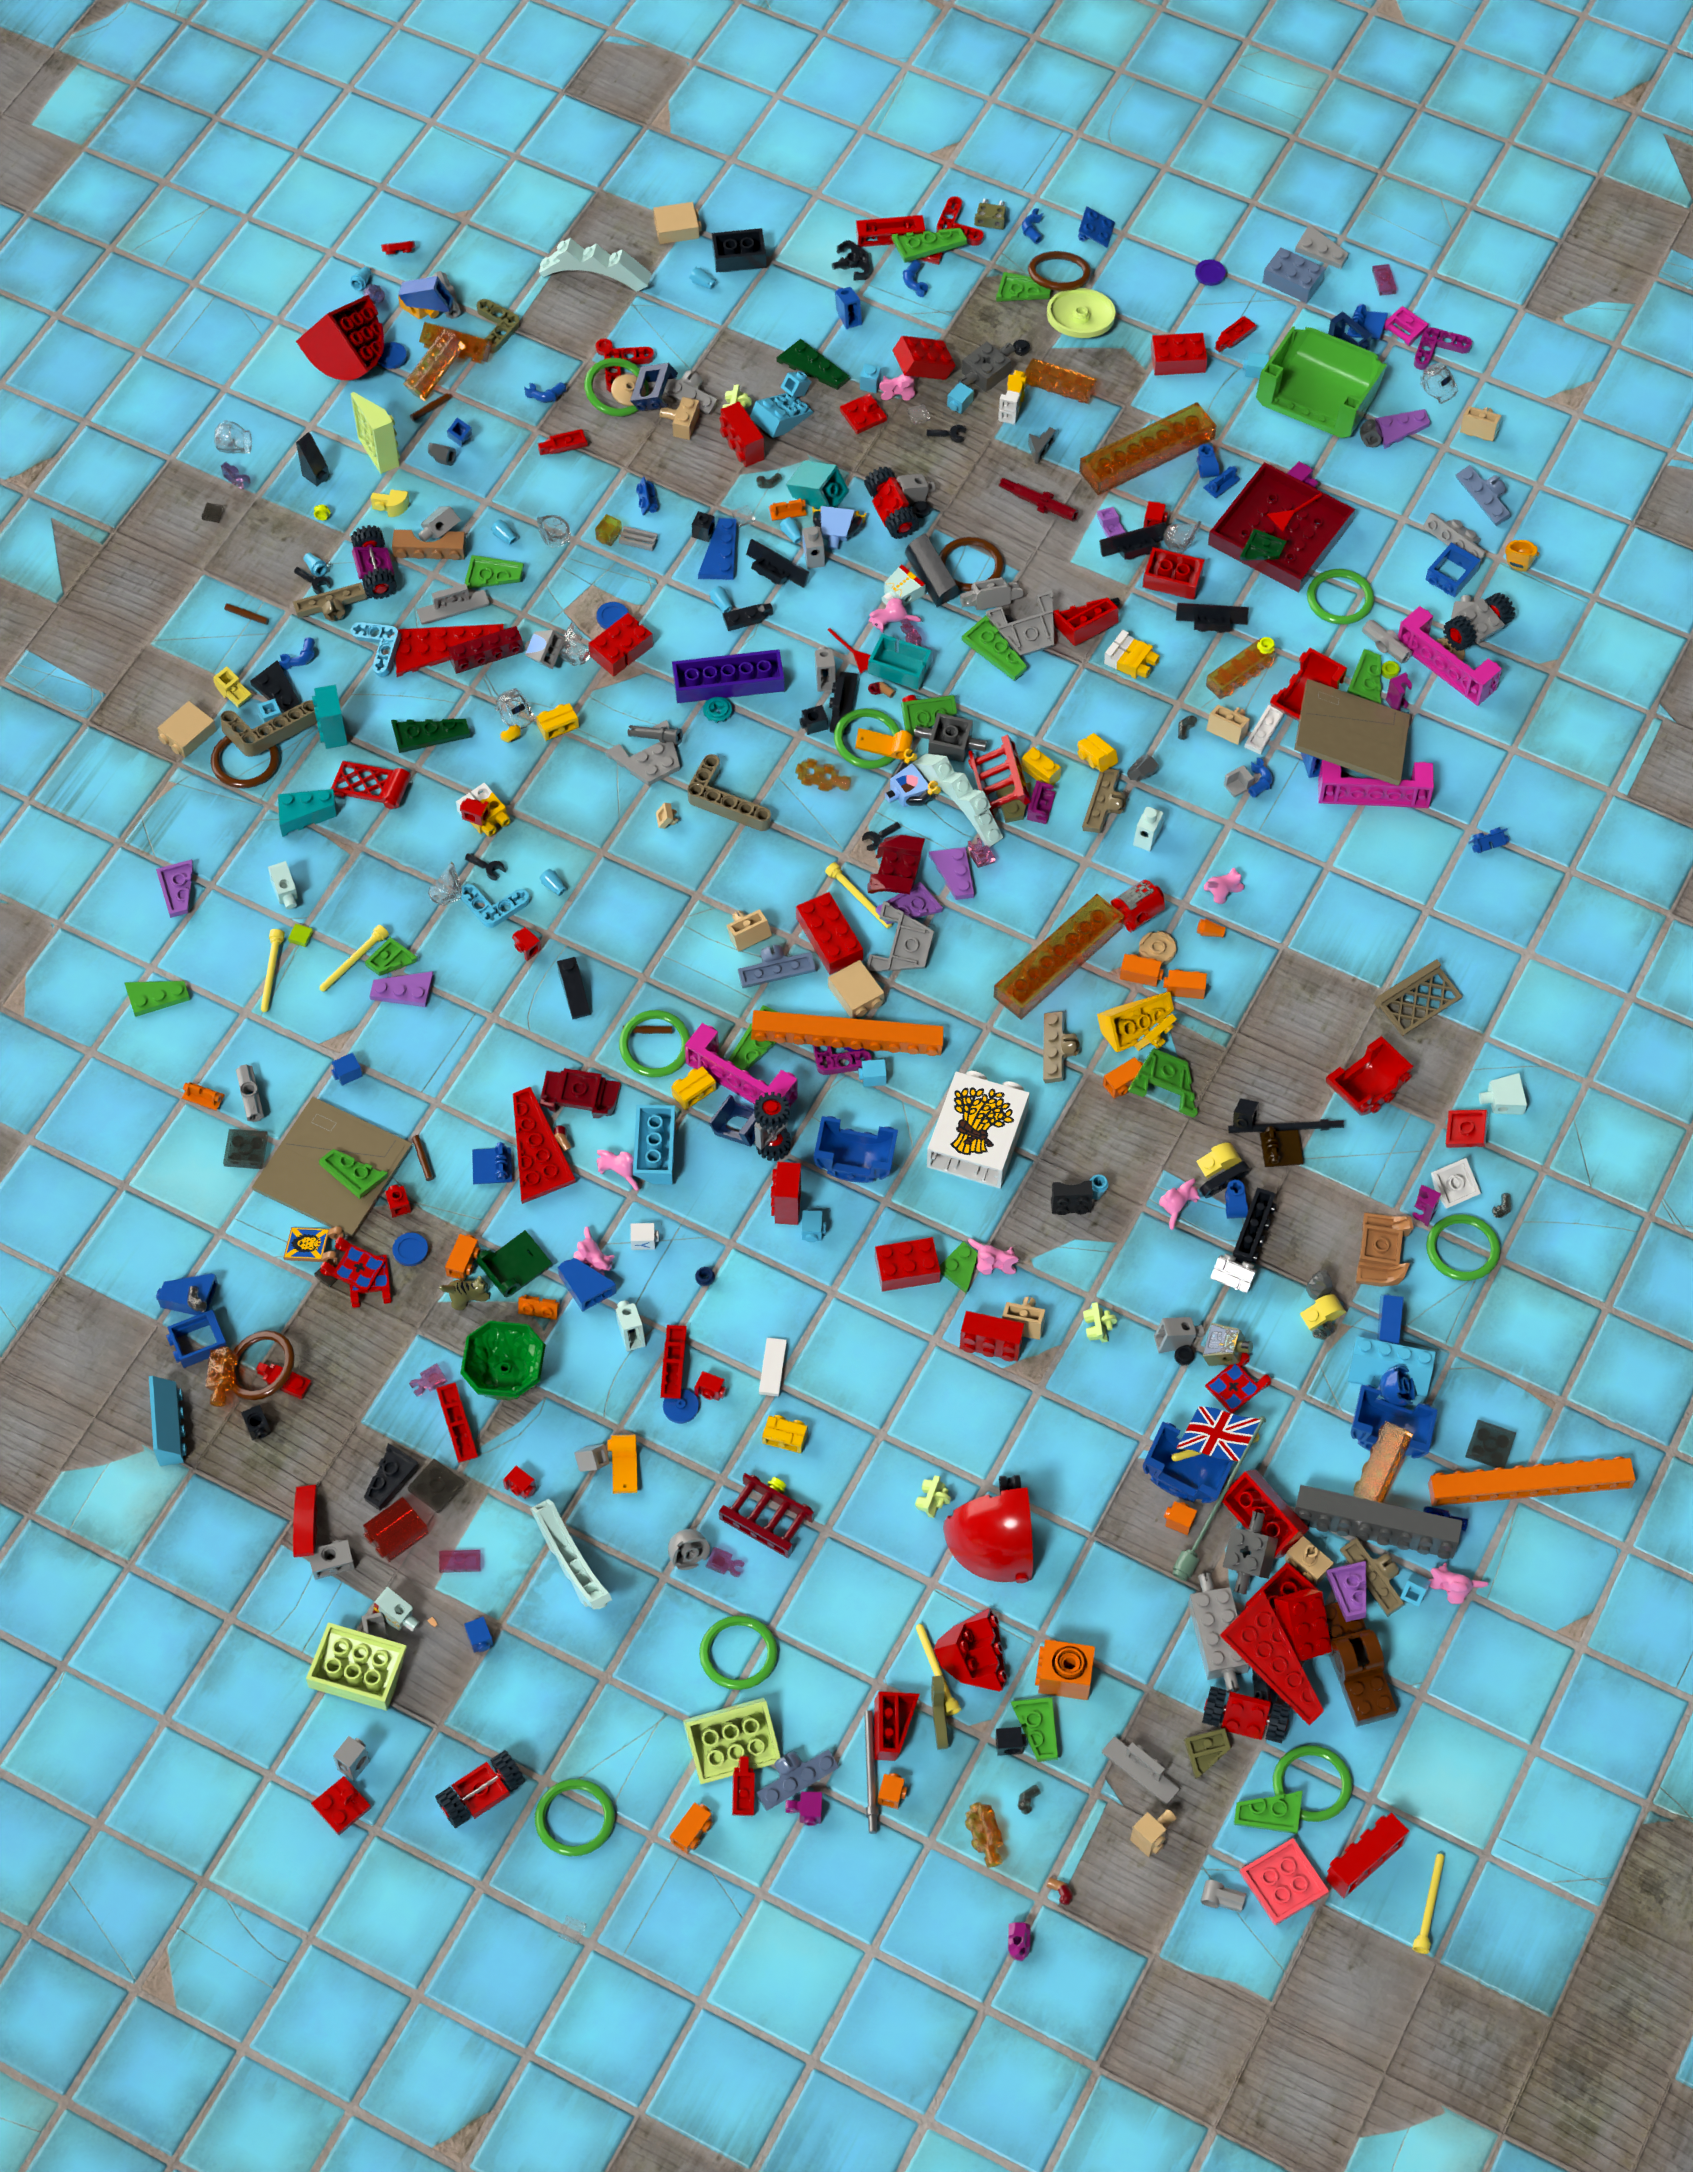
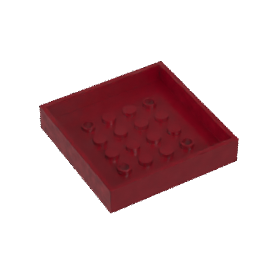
M1264 462L1210 530L1208 545L1299 593L1352 524L1355 509ZM1319 493L1323 494L1320 498L1294 513L1284 532L1267 516L1269 513L1294 510ZM1254 529L1287 541V545L1279 559L1240 560V555Z

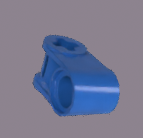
M1202 444L1198 448L1199 455L1197 457L1200 477L1219 476V464L1213 447L1209 444Z
M1232 1180L1228 1183L1225 1192L1227 1219L1246 1218L1248 1205L1244 1184L1239 1180Z

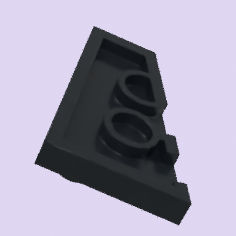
M278 660L250 680L251 685L268 701L275 698L282 713L300 705Z
M388 1443L384 1458H381L379 1462V1469L376 1475L373 1476L364 1495L365 1501L381 1511L420 1467L419 1463Z

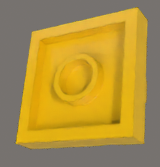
M1173 1014L1169 1015L1140 1039L1134 1047L1140 1051L1151 1043L1157 1049L1165 1043L1160 1034L1163 1031L1165 1034L1174 1027L1172 1023L1177 1018Z

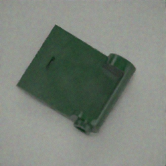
M526 1230L496 1252L483 1250L479 1253L477 1264L504 1297L513 1295L553 1265Z

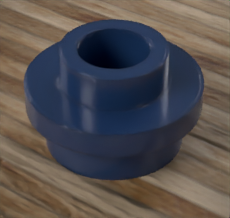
M702 1267L697 1270L695 1280L701 1286H709L714 1282L715 1274L712 1269ZM703 1276L709 1277L708 1279H702Z

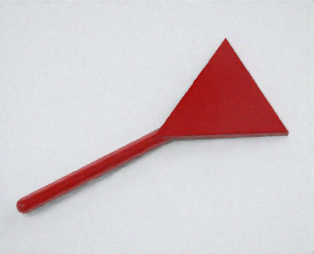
M1319 493L1294 510L1269 513L1267 516L1284 532L1294 513L1320 498L1323 494Z
M828 628V631L853 653L861 675L868 669V660L871 655L854 650L831 628Z

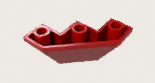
M988 1608L953 1626L937 1640L933 1650L941 1667L960 1683L994 1691H1003L1007 1675L999 1633V1620L993 1614L991 1608Z

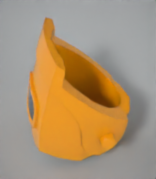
M1514 540L1505 547L1508 565L1522 572H1526L1531 567L1536 556H1539L1540 553L1537 552V546L1528 540Z

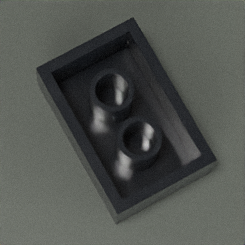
M762 228L712 233V248L716 272L766 268V251Z

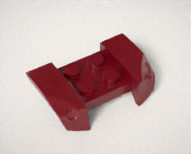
M908 835L885 838L878 847L875 858L879 859L882 857L878 874H870L869 883L867 884L868 893L874 894L885 891L910 895L919 869L925 839Z
M564 1068V1071H561V1073L546 1071L539 1104L549 1108L552 1112H556L557 1106L592 1111L593 1118L611 1116L617 1104L621 1082L606 1080L605 1077H602V1074Z

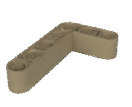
M312 700L305 701L254 729H251L234 711L227 710L221 714L223 733L244 755L249 757L255 756L317 723Z
M714 754L705 756L688 785V802L693 806L756 830H768L771 827V812L769 809L712 788L720 773V761L718 756Z

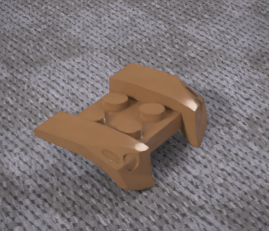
M1364 1213L1356 1283L1383 1287L1398 1285L1404 1279L1410 1263L1399 1264L1402 1236H1409L1410 1232L1414 1229L1411 1217Z

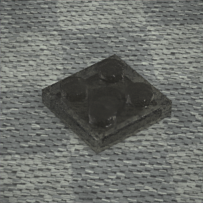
M229 1129L223 1165L225 1167L263 1169L268 1132Z
M1477 1420L1465 1457L1495 1468H1505L1516 1432Z
M434 1458L407 1488L410 1493L439 1514L464 1487L465 1481Z

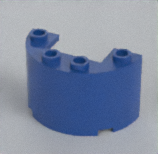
M833 1116L821 1117L814 1152V1162L820 1169L824 1167L828 1170L827 1174L833 1177L859 1183L874 1182V1178L882 1180L889 1175L898 1134L897 1129L889 1126H879L878 1135L870 1132L861 1133L852 1129H840L841 1119Z
M1361 1385L1351 1427V1437L1358 1439V1445L1368 1451L1390 1458L1404 1459V1456L1412 1455V1458L1415 1459L1427 1455L1430 1450L1438 1410L1428 1404H1418L1412 1411L1405 1406H1397L1388 1403L1384 1399H1377L1381 1393L1380 1390L1375 1389L1371 1385Z
M1162 1422L1143 1463L1144 1473H1149L1152 1476L1150 1480L1158 1487L1181 1499L1195 1502V1499H1200L1202 1503L1216 1501L1234 1461L1216 1459L1200 1454L1174 1462L1171 1458L1172 1455L1185 1451V1449H1176L1181 1438L1178 1439L1176 1437L1181 1430L1171 1423Z

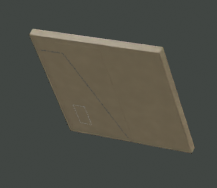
M1307 679L1294 750L1399 786L1410 714Z
M312 1096L253 1184L252 1190L331 1228L341 1227L343 1234L353 1238L413 1146L412 1143ZM335 1149L353 1157L359 1163L364 1165L367 1163L375 1170L387 1172L388 1178L359 1199L320 1166L319 1159Z

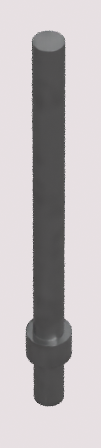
M865 1711L868 1800L866 1817L868 1818L869 1833L876 1834L879 1811L876 1806L873 1712Z

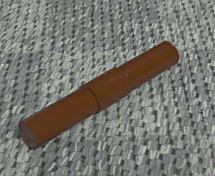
M444 394L411 414V420L415 421L450 400L449 394Z
M228 603L225 605L224 609L226 611L265 625L269 622V618Z
M636 1026L631 1033L672 1034V1026Z
M415 1135L412 1137L420 1165L426 1181L433 1180V1175L420 1136Z

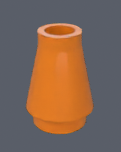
M1207 918L1200 919L1197 933L1201 934V936L1223 938L1226 927Z

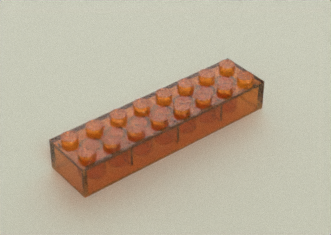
M1196 402L1080 458L1079 472L1096 494L1100 495L1215 439L1217 425L1199 403Z
M1096 894L994 985L993 997L1022 1020L1123 928L1125 916L1100 895Z

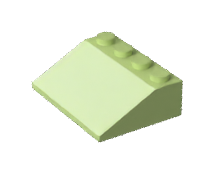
M355 392L350 393L357 436L380 474L399 467L398 459L400 454L397 450L399 446L395 439L397 433L393 427L395 421L392 415H388L385 409Z
M328 1622L306 1677L308 1687L387 1711L396 1688L407 1646Z
M764 1698L683 1720L700 1784L733 1776L734 1767H739L740 1756L749 1757L748 1768H753V1770L775 1764L776 1760L781 1758L767 1702Z

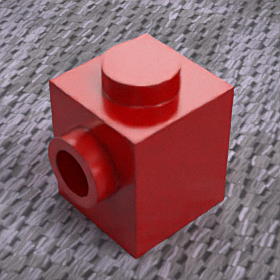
M1148 501L1143 528L1167 521L1168 512H1165L1166 504Z

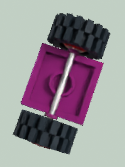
M367 525L366 528L361 526L362 529L357 528V532L354 531L353 535H351L352 554L358 577L362 579L365 593L369 598L374 597V599H377L379 597L383 599V596L387 598L389 597L388 594L392 595L393 591H396L397 585L388 548H384L385 541L382 530L379 527L376 528L375 525L373 527Z

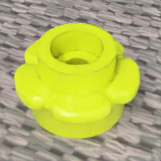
M324 504L314 507V516L318 520L324 521L331 514L329 508Z
M1269 637L1262 638L1257 644V648L1260 649L1262 654H1270L1275 650L1274 641Z
M773 1477L771 1481L767 1482L769 1487L781 1494L785 1492L784 1489L787 1485L780 1479Z

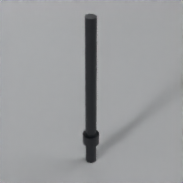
M1320 1119V1121L1255 1124L1252 1131L1228 1126V1134L1265 1132L1269 1126L1274 1127L1276 1131L1308 1129L1327 1131L1329 1128H1344V1120L1329 1121L1328 1119Z

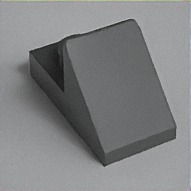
M1051 427L1048 428L1046 433L1043 432L1040 438L1029 434L1028 445L1036 464H1039L1055 441L1056 430Z

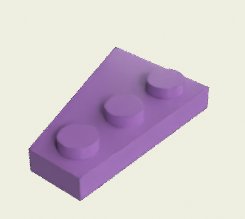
M1425 409L1375 418L1381 429V441L1384 449L1390 447V444L1402 441L1408 435H1414L1428 428L1430 425Z
M966 848L930 851V859L935 863L939 874L941 873L945 884L955 900L974 898Z
M193 860L156 869L170 918L189 913Z
M921 882L914 885L910 895L900 893L886 901L897 910L899 909L912 919L940 913L943 910L942 906ZM883 904L876 907V912L879 916ZM883 920L886 924L894 923V922H890V921Z
M433 971L373 980L370 1000L426 1007L434 976Z
M1366 1561L1326 1570V1576L1345 1621L1349 1622L1366 1618Z

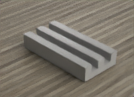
M624 526L621 537L618 540L620 544L653 551L658 534Z

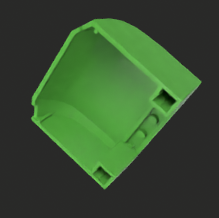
M1292 326L1261 371L1256 399L1264 407L1340 438L1349 437L1375 398L1387 364L1381 363L1375 353L1311 327H1305V330L1295 329V326Z

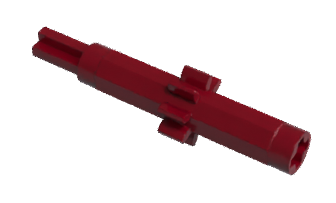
M1005 478L1000 480L999 487L1038 506L1037 511L1043 514H1047L1049 511L1072 522L1078 517V510L1053 499L1054 494L1048 491H1044L1042 494Z

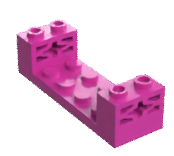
M1419 606L1401 621L1398 633L1399 641L1412 650L1413 657L1475 705L1479 706L1497 690L1502 668L1489 658L1475 670L1462 662L1455 654L1449 652L1442 644L1437 643L1430 637L1429 633L1433 615L1428 610Z
M1322 760L1318 777V803L1429 808L1434 789L1433 763L1414 762L1410 781L1403 779L1399 786L1379 779L1341 778V766Z
M702 1023L685 1044L687 1065L696 1069L703 1066L717 1083L754 1105L756 1099L759 1100L760 1095L765 1097L764 1093L767 1092L768 1095H771V1092H775V1096L780 1093L781 1098L785 1096L786 1101L788 1100L789 1108L798 1098L797 1078L792 1073L781 1070L770 1085L767 1086L764 1081L755 1079L749 1072L740 1070L732 1062L720 1058L717 1054L719 1052L718 1032L710 1025L707 1026Z

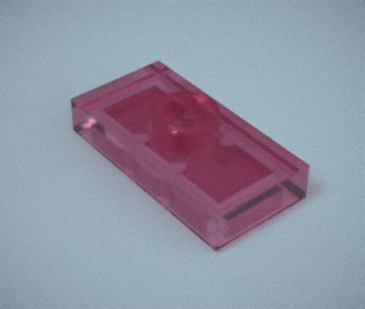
M1389 264L1372 266L1379 296L1396 294L1397 289Z
M480 1550L439 1551V1573L481 1571Z

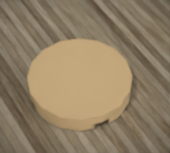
M1157 931V933L1149 932L1142 937L1139 943V954L1142 958H1153L1161 961V966L1167 965L1176 955L1175 941L1169 934L1162 931Z

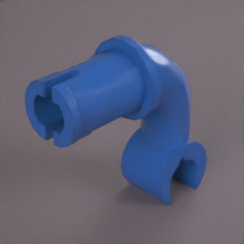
M1039 208L1033 209L1032 214L1027 216L1022 222L1023 234L1027 235L1035 244L1040 243L1043 237L1034 229L1032 224L1033 222L1040 223L1043 213L1038 215Z
M913 260L909 267L903 271V280L908 288L916 291L917 296L924 297V293L928 290V285L924 282L917 283L914 281L915 274L921 268V264L917 260Z
M559 382L552 389H547L546 392L536 390V385L533 383H529L530 389L524 386L526 397L535 398L544 403L554 402L558 396L566 392V386L562 382Z
M310 637L305 638L303 650H301L298 657L290 658L288 654L280 655L281 661H279L281 668L287 670L292 666L306 665L314 658L315 640Z
M1257 758V765L1251 761L1252 772L1260 773L1262 776L1257 783L1248 788L1249 794L1254 798L1264 790H1269L1273 780L1270 770L1264 766V761L1261 758Z

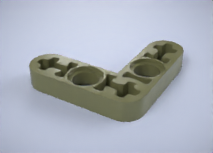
M481 299L477 302L478 314L498 324L484 340L485 350L489 353H495L520 327L519 317L488 299ZM495 313L503 314L501 317L494 316ZM505 331L506 334L498 335V332Z
M943 1675L932 1676L931 1701L937 1750L948 1749L944 1713Z

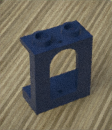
M1342 311L1330 320L1329 335L1369 351L1372 335ZM1346 324L1364 339L1357 343L1345 333Z
M670 363L641 367L630 401L639 411L668 407V404L662 399L667 381L669 379H676L678 372ZM645 379L648 383L656 382L652 393L642 397L641 392Z
M729 1095L709 1122L710 1127L717 1136L750 1147L755 1142L754 1125L756 1118L754 1116V1109L736 1103L733 1096ZM738 1116L748 1119L739 1132L726 1128L727 1122L733 1117Z

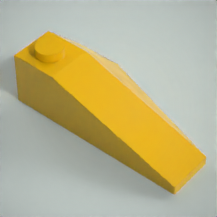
M1165 992L1097 1014L1100 1031L1115 1052H1120L1134 1046L1141 1036L1150 1032V1028L1156 1023L1159 1024L1174 1011L1171 993Z

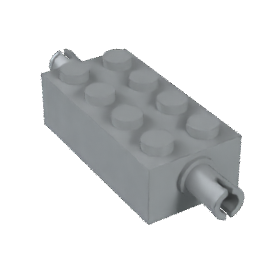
M1203 1573L1198 1576L1202 1592L1190 1594L1188 1605L1206 1678L1210 1680L1224 1677L1227 1693L1232 1692V1689L1235 1693L1240 1690L1236 1675L1248 1673L1249 1665L1219 1636L1238 1617L1231 1588L1215 1590L1211 1573H1206V1577Z

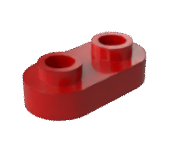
M415 241L381 244L382 252H385L386 255L395 254V250H402L403 253L412 252V248H415Z

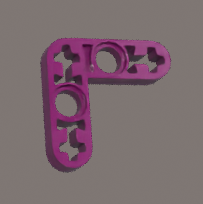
M1426 328L1415 355L1414 366L1419 370L1427 369L1435 347L1463 354L1468 353L1471 350L1472 340L1467 336L1441 329ZM1449 338L1452 342L1446 343L1443 339ZM1427 346L1431 350L1425 351L1422 347ZM1422 356L1425 357L1424 361L1420 362Z
M812 1045L816 1068L822 1075L858 1071V1068H862L860 1058H864L865 1061L871 1060V1054L865 1050L832 1054L831 1046H826L827 1051L819 1052L817 1050L819 1046ZM824 1058H826V1064L828 1065L827 1068H824L823 1066ZM846 1059L849 1061V1064L841 1066L839 1061Z

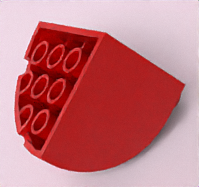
M366 295L327 313L296 342L308 360L319 371L334 379L353 380L366 374L378 363L384 349V331L382 323H379L377 318L378 311L370 296Z
M1027 1487L1001 1491L1000 1496L992 1497L988 1494L961 1505L953 1511V1516L946 1518L943 1524V1531L947 1546L954 1558L965 1569L981 1578L996 1582L1026 1583L1032 1580L1033 1545Z

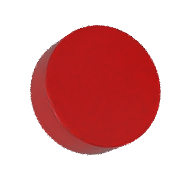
M600 339L596 342V352L599 355L604 356L606 350L613 348V344L609 339Z

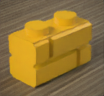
M570 703L566 705L560 704L555 709L543 711L536 716L537 726L545 741L579 728L578 717Z
M1095 733L1087 736V739L1084 738L1078 742L1077 752L1082 760L1088 761L1093 769L1096 768L1100 772H1104L1109 767L1118 763L1116 750Z
M1032 747L1023 755L1021 761L1022 770L1035 780L1054 785L1061 778V767L1053 763L1050 758L1035 747Z
M703 1066L699 1069L694 1068L688 1073L687 1077L678 1079L673 1083L671 1087L672 1096L684 1110H687L715 1091L716 1081Z
M780 1415L768 1416L762 1435V1444L801 1454L808 1434V1426L799 1420L788 1421Z

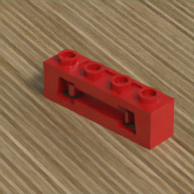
M923 215L856 220V236L859 247L894 244L892 234L904 236L906 233L913 232L915 235L923 234V231H925ZM875 236H878L875 241H866V237L875 239Z

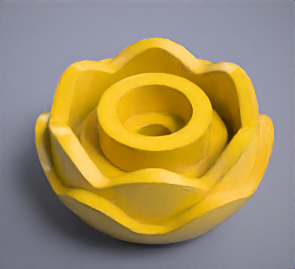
M517 724L510 726L508 730L500 734V738L507 743L515 740L521 735V727Z

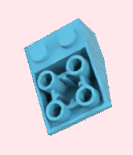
M784 393L756 401L750 418L772 438L785 435L812 415L814 411L797 397Z

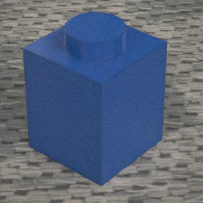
M458 417L447 430V437L461 447L472 434L471 427Z
M353 1052L332 1061L333 1069L331 1073L335 1081L339 1080L341 1085L363 1077L361 1067Z
M484 1616L464 1624L474 1653L485 1652L493 1646L492 1637Z

